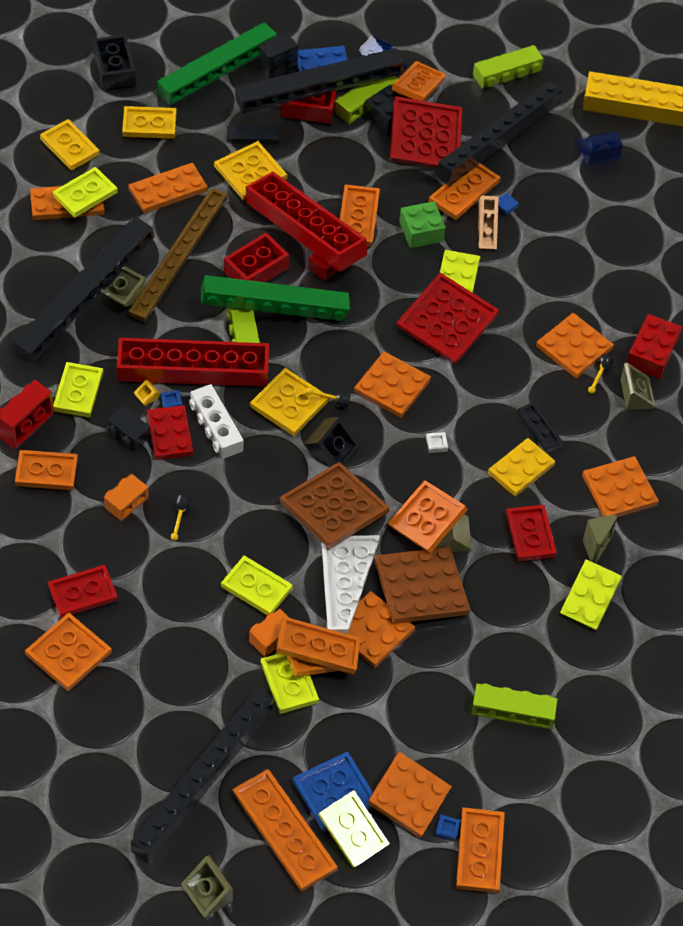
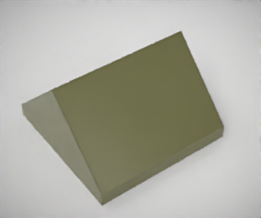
M124 267L123 271L101 291V294L127 307L134 304L143 291L146 277Z
M629 363L624 364L621 385L626 409L655 408L649 377Z
M464 514L435 549L450 547L452 552L472 550L469 518L467 515Z
M609 515L588 520L583 543L591 562L597 563L611 540L618 516Z
M209 855L181 883L204 918L230 904L233 900L232 887Z

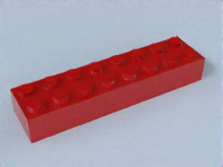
M272 171L246 186L247 204L339 272L367 256V239L275 172Z
M119 338L117 381L144 382L148 380L153 383L266 387L268 385L269 343Z

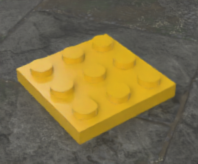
M258 141L214 162V167L242 200L246 199V186L272 171L284 180L287 179L286 172Z
M284 368L250 402V407L295 436L329 402V398L314 394L307 395L305 392L307 388L323 392Z

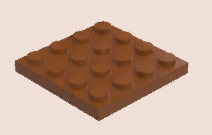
M340 462L280 497V503L329 549L389 513V506Z
M450 547L437 548L431 553L419 550L375 555V566L393 624L470 614L471 609Z

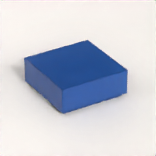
M508 193L498 199V209L505 216L519 206V203Z
M179 390L160 393L163 408L183 406Z
M441 815L435 836L456 842L461 820Z

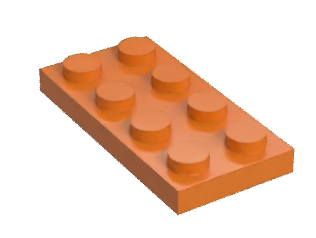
M416 61L393 83L391 90L411 99L425 101L445 80L446 74Z
M193 163L128 185L129 191L143 214L208 191V186Z
M479 164L449 186L445 183L429 197V202L435 201L438 209L454 220H457L480 199V196H484L500 182L501 177L482 164Z
M345 185L340 220L367 239V246L372 247L380 189Z
M61 186L30 189L33 220L73 217L53 197V191ZM103 201L77 217L104 215Z
M283 616L276 653L355 674L361 638Z
M462 808L456 889L499 893L505 812Z

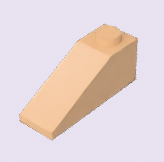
M480 196L478 210L479 249H497L498 196Z

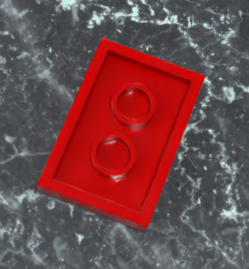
M185 405L147 410L155 460L193 456Z
M545 505L509 508L506 510L518 562L556 557L557 552Z
M105 565L48 582V587L60 618H63L67 613L73 615L118 601L117 593Z

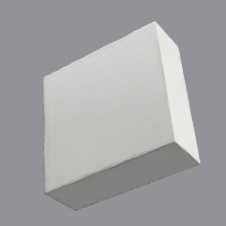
M445 432L429 433L426 435L429 453L448 451Z

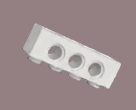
M212 384L191 391L189 405L193 411H196L200 425H204L207 438H211L213 441L215 452L219 453L222 459L243 452L244 440Z

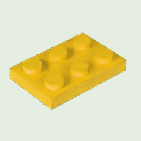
M124 106L123 137L175 139L176 108Z
M69 119L40 134V139L70 170L100 155V150Z
M527 438L490 467L488 474L516 497L555 465V460Z

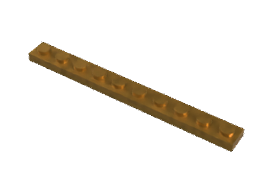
M214 188L210 189L129 310L130 317L146 322L227 200V193Z

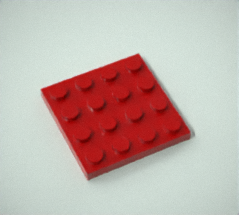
M395 96L393 101L390 161L438 168V162L461 144L462 107Z
M440 272L397 321L396 326L456 365L497 317L499 309Z

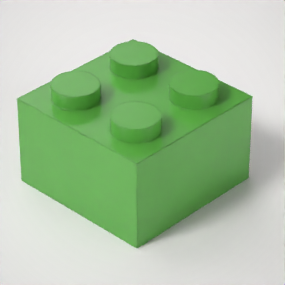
M435 201L401 208L399 222L410 248L444 242L446 227Z

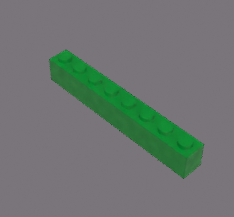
M264 22L208 54L201 56L199 59L188 63L179 70H175L168 76L161 78L157 81V93L171 105L258 57L259 45L276 38L277 33Z
M208 275L204 276L201 286V304L336 321H346L350 310L349 293Z

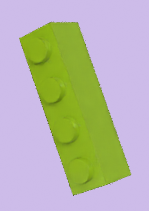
M535 45L474 63L473 76L482 89L492 87L496 84L541 71L544 58Z
M393 76L361 84L351 89L347 94L335 101V114L350 124L364 114L366 99L390 84L393 86V83L398 78Z
M228 307L226 317L227 321H231L229 333L230 336L233 335L234 337L232 342L260 343L253 310Z
M477 684L471 715L552 729L558 698H553L549 695H536L528 691H515L507 687L498 688L489 684Z

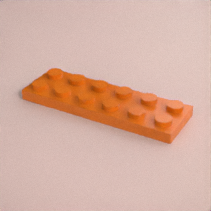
M269 769L233 789L234 796L301 892L338 871V866Z

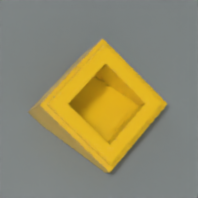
M145 380L134 392L135 396L145 406L160 398V391L148 380Z

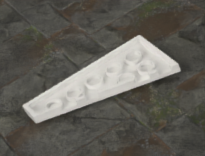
M380 535L350 536L330 549L321 541L327 629L348 634L380 541Z

